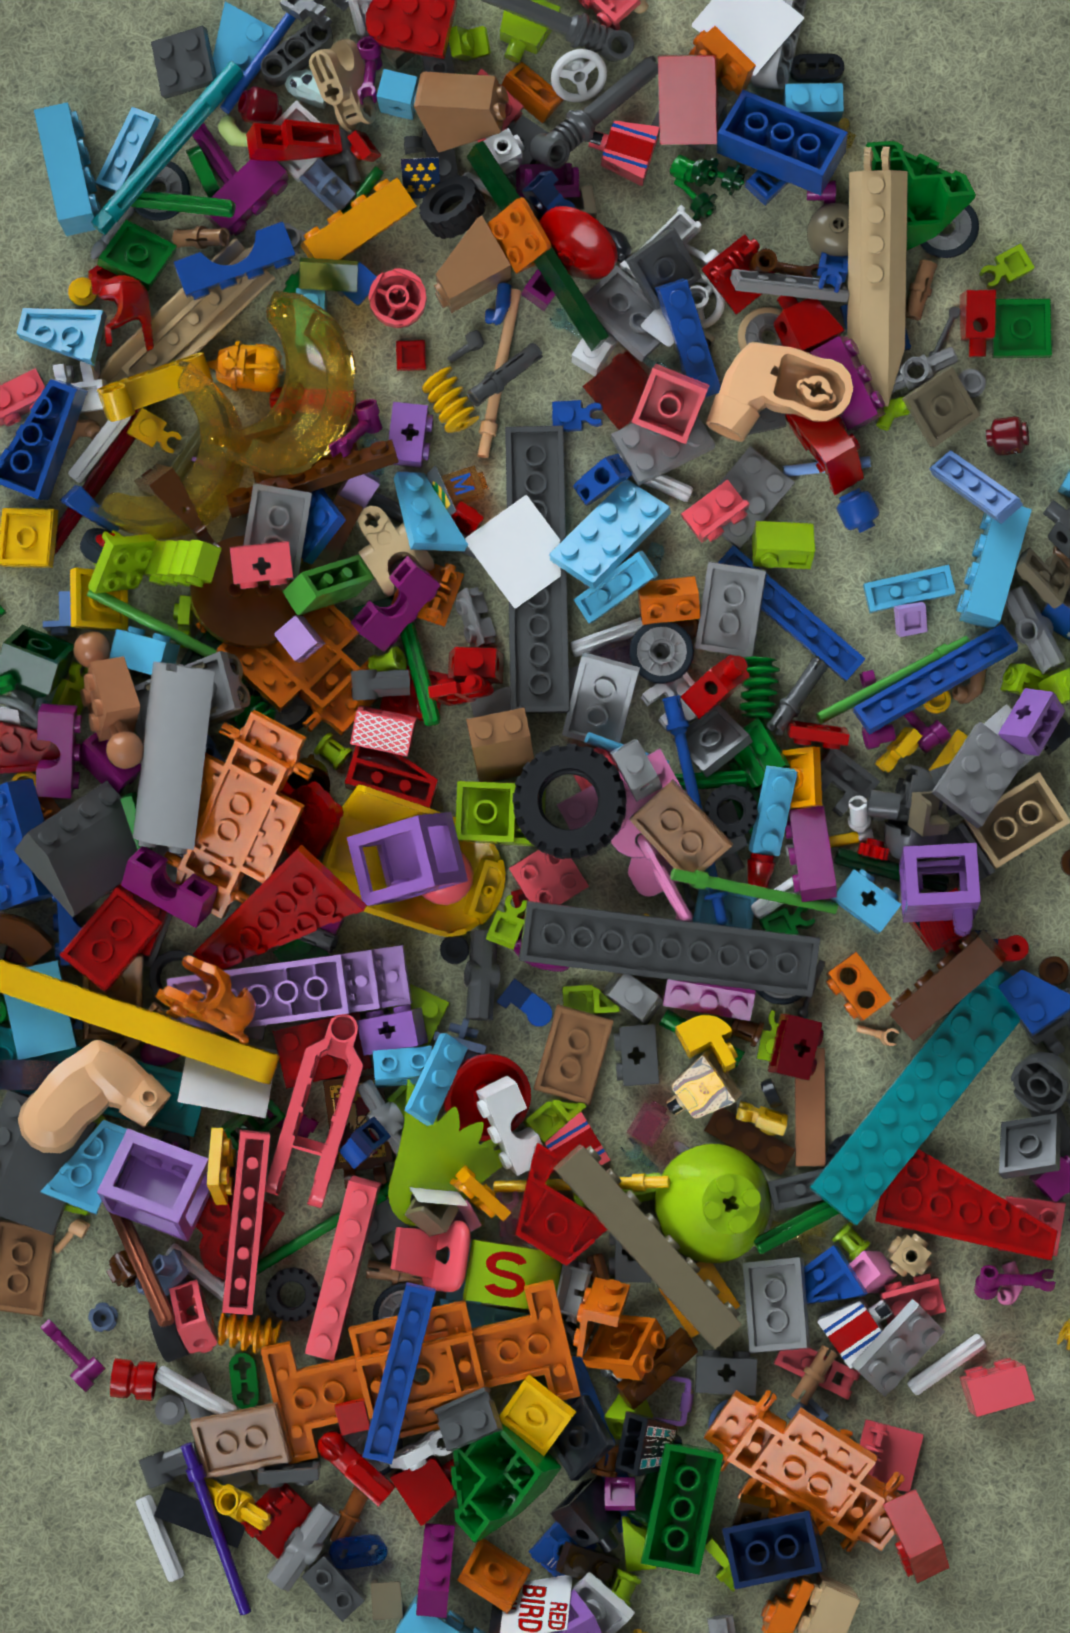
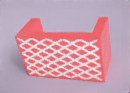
M360 705L356 711L350 744L408 757L412 747L417 717Z

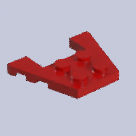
M536 1143L515 1235L567 1266L591 1246L607 1229L593 1213L545 1184L561 1157L541 1144Z

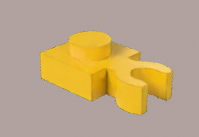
M144 408L139 409L126 432L151 448L154 447L156 441L159 442L161 449L166 453H174L175 451L168 447V438L173 437L178 441L182 439L181 435L177 432L164 431L163 429L167 422Z
M904 727L896 736V740L888 745L886 753L875 762V765L882 772L886 771L889 773L896 766L900 758L910 756L918 748L919 744L917 742L921 739L922 735L915 728Z
M740 1101L736 1119L755 1123V1127L760 1128V1131L767 1135L775 1136L778 1134L784 1136L788 1115L763 1106L756 1108L750 1103Z

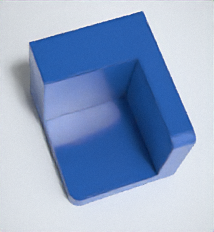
M359 261L357 292H337L342 298L345 295L356 306H360L369 296L371 284L377 276Z

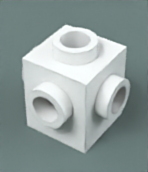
M509 128L499 134L486 137V140L483 141L505 174L516 170L522 164V151L525 150L524 145L517 134L512 135ZM507 146L505 151H500V149Z

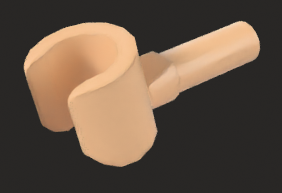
M858 1025L856 1031L880 1039L882 1044L886 1046L897 1045L888 1042L886 1038L889 1032L899 1034L896 1029L876 1030Z
M76 1219L70 1224L68 1232L53 1250L59 1254L74 1235L83 1239L90 1224L82 1219Z

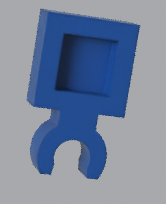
M823 252L821 253L816 275L820 276L819 289H823L824 284H831L834 286L835 293L840 291L842 282L845 283L848 272V256H831Z
M581 400L552 402L553 426H563V432L583 431V423H589L593 427L602 426L603 421L601 419H592V413L597 410H603V406L599 403H591L586 408H583Z

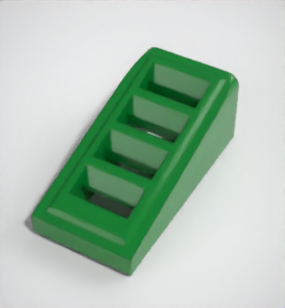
M270 1097L268 1109L274 1116L270 1119L267 1115L266 1118H261L264 1121L263 1124L259 1125L250 1115L238 1113L220 1127L224 1129L227 1138H231L232 1146L237 1151L239 1135L235 1132V1129L239 1127L242 1130H249L243 1122L248 1120L255 1128L253 1131L268 1132L286 1117Z

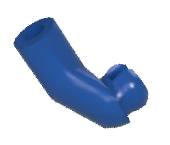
M499 283L497 285L495 309L488 308L485 311V322L487 324H495L497 326L503 322L510 307L512 288L510 284Z

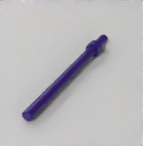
M186 1443L181 1446L188 1467L185 1471L189 1482L194 1484L240 1615H246L251 1612V1608L204 1479L207 1476L203 1464L198 1462L192 1443Z

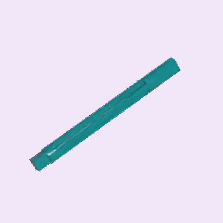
M232 61L227 64L91 221L96 230L104 236L218 107L226 95L244 76L238 65Z

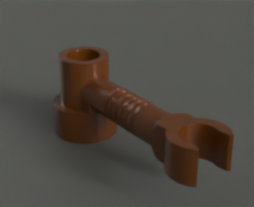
M765 248L754 254L748 267L750 271H757L759 273L774 272L784 275L812 277L811 271H817L819 264L799 266L779 262L776 254L772 250Z

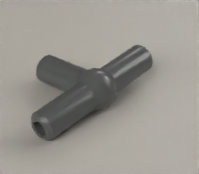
M340 129L342 153L321 160L330 169L345 165L350 184L358 185L361 183V177L356 163L357 157L350 149L352 145L347 138L349 136L348 131Z

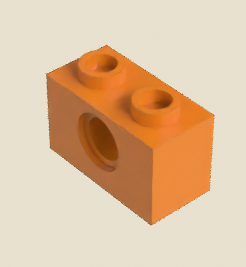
M695 576L654 580L638 590L642 625L700 619L699 592Z

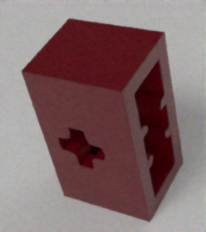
M780 1014L768 1072L809 1081L810 1076L815 1073L817 1067L815 1054L824 1036V1031L821 1029L822 1022L790 1014ZM795 1044L802 1046L801 1052L794 1049Z

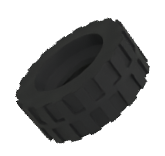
M457 175L452 178H446L428 191V194L422 199V204H420L419 214L435 237L451 239L457 235L464 234L475 220L484 214L486 201L471 178ZM462 200L455 209L443 214L449 206Z

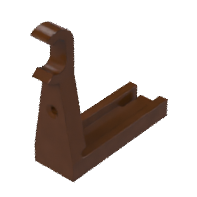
M156 464L152 467L153 469L150 468L142 474V478L138 477L134 480L140 490L156 495L193 532L198 540L220 547L207 532L206 526L202 524L180 477L172 467Z

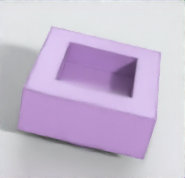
M922 601L894 606L896 634L899 637L928 632L926 605Z

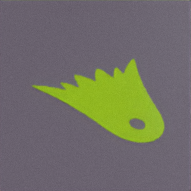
M407 1079L406 1105L415 1088L409 1079ZM456 1107L447 1111L439 1121H437L436 1117L434 1124L426 1126L405 1111L400 1146L388 1190L389 1204L399 1220L405 1224L417 1226L405 1216L411 1204L410 1198L413 1194L409 1187L459 1192L449 1182L453 1178L457 1180L455 1175L465 1165L475 1173V1179L480 1183L503 1167L498 1156L502 1151L501 1149L494 1150L497 1144H494L492 1139L479 1144L484 1127L483 1122L471 1124L459 1131L460 1121ZM459 1192L463 1199L467 1197L463 1192Z

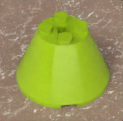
M703 1144L680 1153L663 1171L661 1176H669L670 1186L669 1188L656 1189L655 1212H657L658 1221L661 1225L660 1230L666 1238L670 1235L681 1247L678 1250L679 1253L699 1262L723 1263L744 1255L754 1246L755 1238L764 1233L771 1210L769 1187L758 1165L740 1150L722 1144Z

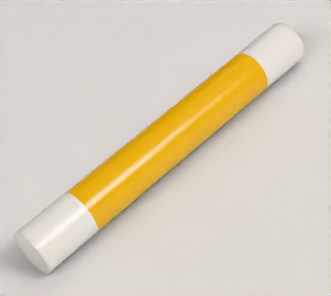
M867 829L864 832H849L829 836L830 848L867 841V838L874 839L872 829ZM793 844L785 845L787 856H789L788 848H793Z

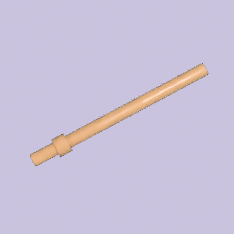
M511 289L510 307L504 318L494 371L508 361L522 292L518 289ZM502 392L499 394L495 393L488 399L485 419L481 421L479 430L481 439L478 457L489 458L492 438L496 437L498 428L496 418Z

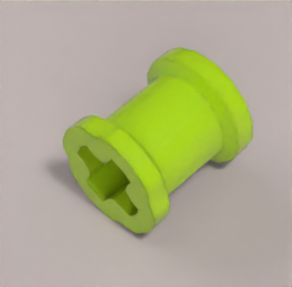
M397 646L390 648L388 653L380 656L375 654L368 658L369 670L380 672L406 670L407 668L405 655Z
M329 732L321 739L313 753L316 755L321 754L333 764L335 770H338L350 756L352 749L343 747L333 739V734Z
M848 1222L831 1240L834 1243L838 1242L849 1254L848 1258L853 1261L870 1245V1242L863 1240L852 1228L853 1224Z
M618 1568V1577L611 1591L630 1607L632 1604L630 1599L637 1584H640L642 1579Z

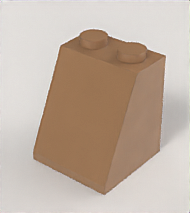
M423 72L420 73L414 109L439 153L501 133L503 120L506 119V103H508L509 98L505 87L500 86L495 76Z
M483 216L475 220L436 273L435 296L441 307H448L451 313L493 291L499 283L511 281V264Z
M525 708L466 719L479 782H495L518 777L521 775L527 762L530 763L534 759Z

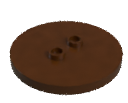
M245 535L235 536L216 543L219 544L222 550L212 583H204L203 587L190 585L191 605L204 629L221 642L245 649L267 647L279 642L275 637V632L297 615L283 594V591L293 580L287 579V584L270 585L269 580L259 581L258 587L240 589V584H234L230 547L243 546ZM301 565L299 569V574L304 572Z

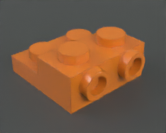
M716 26L712 27L708 32L705 30L700 32L693 41L695 47L690 51L689 55H717V78L721 79L726 89L734 91L739 96L742 90L748 88L756 65Z
M621 1315L618 1327L600 1324L582 1361L587 1368L612 1370L616 1378L642 1381L645 1373H649L653 1369V1357L657 1349H662L665 1345V1332L656 1318Z
M803 1575L796 1577V1579L790 1578L784 1594H787V1599L775 1594L772 1601L769 1599L766 1601L761 1612L763 1617L761 1630L764 1633L794 1632L815 1586L810 1577Z

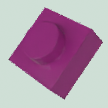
M635 1477L605 1478V1511L636 1510Z

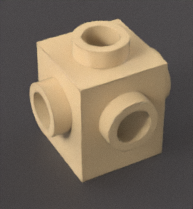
M915 1233L912 1237L906 1234L901 1238L897 1236L887 1249L890 1252L887 1258L893 1262L890 1268L902 1277H905L907 1274L915 1277L917 1273L922 1275L931 1264V1260L928 1258L932 1253L926 1249L929 1244ZM910 1250L916 1253V1258L912 1262L906 1259V1253Z

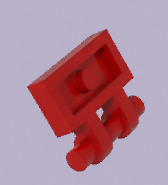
M472 674L467 676L465 682L462 683L456 682L453 678L438 680L437 685L428 687L430 699L446 706L474 702L477 698L487 697L494 692V688L489 680Z

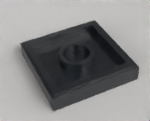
M582 1395L570 1406L576 1413L553 1444V1448L571 1481H578L615 1446L589 1395Z

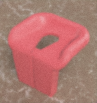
M453 1220L446 1233L430 1237L421 1229L396 1227L390 1269L421 1277L426 1287L434 1288L437 1292L457 1291L462 1286L467 1271L471 1242L469 1227L463 1221ZM448 1247L450 1256L448 1262L444 1264L436 1259V1252Z

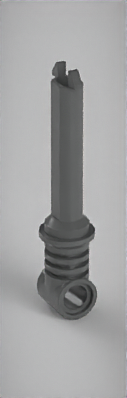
M481 0L561 33L565 36L566 41L570 42V47L583 48L585 46L587 50L591 49L595 53L598 51V54L609 62H617L627 58L634 49L633 38L628 32L614 30L609 27L606 29V26H600V23H593L585 13L581 16L576 14L569 17L530 0ZM613 39H617L621 43L622 50L620 54L612 49L611 43Z
M655 57L644 58L642 62L585 109L570 110L566 113V119L548 134L540 133L536 135L530 144L529 151L531 157L554 169L564 166L571 151L583 141L589 142L593 139V133L597 124L658 75V64L655 63Z

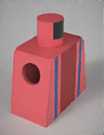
M613 121L609 135L595 131L588 147L603 151L601 158L602 167L643 186L659 137L660 127Z
M582 1112L577 1114L545 1142L550 1151L561 1157L558 1163L579 1144L586 1149L591 1146L602 1158L598 1162L600 1165L611 1161Z
M198 1280L169 1288L176 1328L188 1352L193 1354L211 1351L218 1341L212 1314ZM194 1305L195 1316L187 1314L186 1311L190 1306Z

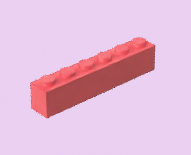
M240 1129L222 1313L253 1314L270 1132Z
M354 1175L348 1181L305 1354L334 1361L338 1355L382 1184L380 1182Z

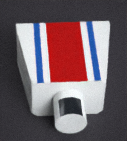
M861 1297L821 1315L817 1322L851 1369L853 1367L851 1364L884 1330L880 1322L891 1316L893 1312L884 1299L869 1308Z

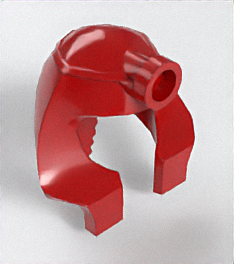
M126 275L97 280V277H91L92 295H98V298L102 300L114 301L118 307L115 317L104 329L106 347H112V330L133 320H139L142 324L146 351L152 350L154 348V339L151 328L150 300L147 289L141 281Z

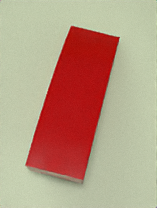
M285 119L282 125L254 122L246 134L250 160H302L341 153L343 150L339 125L288 119Z

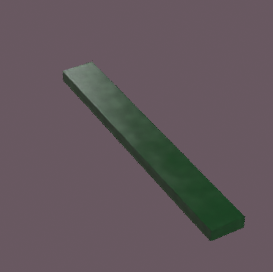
M481 141L475 144L467 155V159L499 209L503 211L520 197L485 142ZM551 246L534 263L592 352L598 349L609 335Z

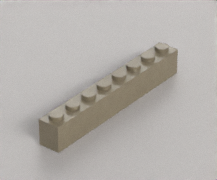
M579 1144L553 1169L708 1344L714 1349L718 1348L742 1325L736 1319L740 1315L739 1312L728 1301L725 1304L717 1297L720 1291L709 1279L704 1282L697 1275L700 1269L689 1257L685 1260L677 1252L681 1248L670 1235L665 1238L657 1230L661 1225L650 1213L645 1216L638 1208L641 1202L630 1190L625 1193L618 1186L621 1179L613 1170L609 1168L605 1171L598 1163L602 1159L591 1146L586 1149Z

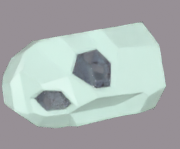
M311 70L295 71L286 79L285 86L288 92L299 101L317 108H325L327 103L321 97Z

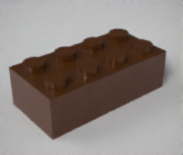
M984 929L978 934L974 930L968 934L958 945L959 951L955 953L951 949L936 964L938 969L935 972L928 969L917 979V982L914 984L916 988L912 992L907 988L892 1003L894 1009L890 1016L913 1041L1004 963L1007 954Z

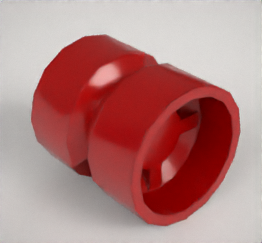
M115 1358L110 1380V1397L128 1398L132 1393L136 1400L153 1401L157 1383L154 1378L158 1371V1363L140 1361L135 1366L129 1359Z

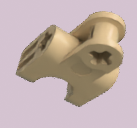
M340 39L334 43L330 50L320 49L314 52L309 59L310 69L321 97L327 104L333 105L340 126L346 131H351L360 122L364 124L373 123L376 119V110L372 100L367 96L363 100V105H361L357 94L364 81L365 64L357 44L350 39Z
M369 506L361 511L358 517V524L369 545L358 551V553L373 574L374 579L385 596L390 597L396 593V586L390 581L389 576L391 567L397 560L408 556L427 572L435 568L433 559L427 550H410L404 523L395 528L386 513L377 506ZM373 519L375 522H378L379 526L376 528L369 523Z

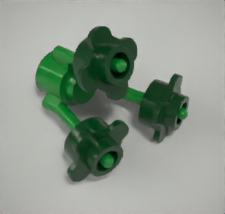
M678 155L670 167V175L676 178L674 185L683 189L693 200L690 210L695 214L692 218L695 222L701 217L707 219L716 210L714 203L718 196L715 193L709 196L706 192L697 195L687 183L695 182V185L698 187H702L703 184L711 186L718 177L722 179L721 188L729 191V195L732 196L734 190L739 191L742 185H744L745 174L740 169L741 165L737 164L736 168L728 166L725 173L718 171L719 161L715 157H712L711 160L699 158L696 162L683 155Z

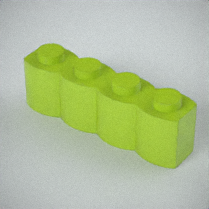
M157 540L144 575L149 577L148 581L159 586L165 587L167 584L177 587L179 584L190 587V585L203 587L204 583H212L222 548L200 540Z

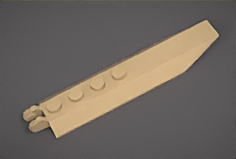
M865 147L864 171L849 172V297L847 336L849 339L854 340L859 349L857 357L861 365H866L871 373L872 380L870 383L874 391L877 390L881 394L885 406H888L905 350L908 171L890 170V147H883L881 151L882 170L872 171L873 151L871 147Z
M235 237L211 261L220 265L237 264L250 254L254 244L247 250ZM263 269L265 274L251 280H248L247 276L236 279L237 285L221 290L220 286L209 290L210 295L194 300L193 296L187 298L183 288L180 289L151 317L154 348L146 351L144 334L141 327L109 358L98 379H104L107 384L199 353L271 284L275 277L266 269ZM104 410L84 412L89 419L97 421L101 428L108 420Z

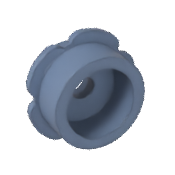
M102 1302L90 1310L88 1319L94 1330L98 1332L110 1331L117 1324L118 1313L113 1306L110 1307L108 1303ZM101 1315H105L106 1319L102 1320Z

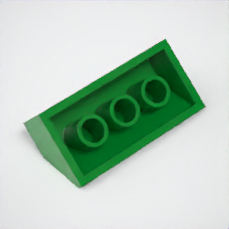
M664 1444L641 1564L700 1575L724 1456L722 1453L714 1449L688 1444Z

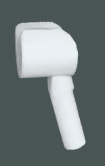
M684 243L688 253L701 260L704 266L719 255L714 249L705 255L702 251Z

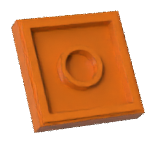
M483 1538L477 1542L457 1581L508 1614L531 1569Z

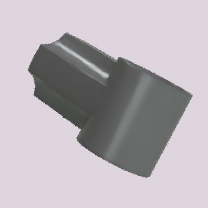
M409 670L351 671L353 701L379 699V697L410 695Z
M871 789L866 815L871 816L873 821L882 822L885 819L896 820L901 794Z
M191 1442L195 1450L199 1464H201L195 1442ZM181 1446L164 1453V1451L153 1454V1456L150 1455L139 1460L148 1489L174 1480L173 1477L186 1473L185 1470L188 1468Z

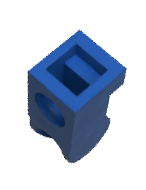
M617 453L603 458L581 476L582 478L573 485V488L583 503L588 506L633 474Z

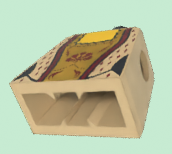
M709 1048L671 1084L676 1095L666 1100V1104L674 1115L687 1109L692 1118L697 1119L735 1103L742 1095V1092L728 1072H723L712 1050Z

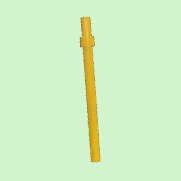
M645 1173L632 1174V1177H619L621 1182L618 1184L621 1189L643 1192L647 1188H669L670 1178L669 1176H646ZM547 1179L545 1183L555 1191L572 1190L563 1179ZM527 1180L494 1181L493 1190L495 1193L524 1192Z

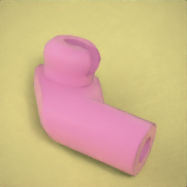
M1016 1261L1001 1265L1004 1274H1020ZM1024 1285L1002 1286L997 1293V1300L1002 1305L1013 1304L1019 1297Z

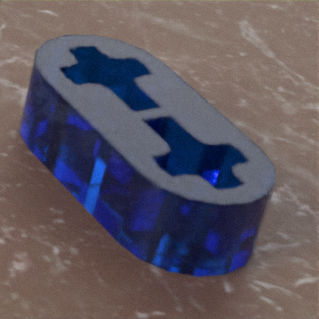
M376 1534L341 1538L333 1542L329 1549V1555L333 1564L337 1568L345 1570L378 1565L385 1560L388 1553L384 1540ZM376 1545L377 1548L374 1550V1554H369L368 1551H371L372 1546ZM347 1549L348 1552L345 1554V1558H340L339 1555L342 1554V1550Z

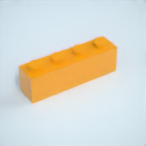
M398 177L391 182L386 178L373 187L376 192L368 198L362 194L350 203L352 209L344 214L341 210L337 211L327 219L329 223L321 230L316 226L304 234L303 237L306 240L303 241L300 247L308 258L342 260L412 212L417 205Z

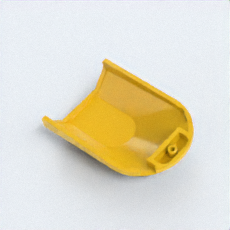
M358 785L342 806L344 811L343 817L340 818L337 833L327 846L322 864L361 899L347 837L417 815L442 812L367 786ZM453 817L454 825L456 823V817ZM458 841L460 850L471 862L474 873L472 887L468 894L459 902L450 905L434 904L420 895L400 902L367 906L363 912L438 936L454 937L467 934L466 932L478 925H483L498 907L505 887L504 861L501 859L495 844ZM377 846L363 847L373 891L387 888Z

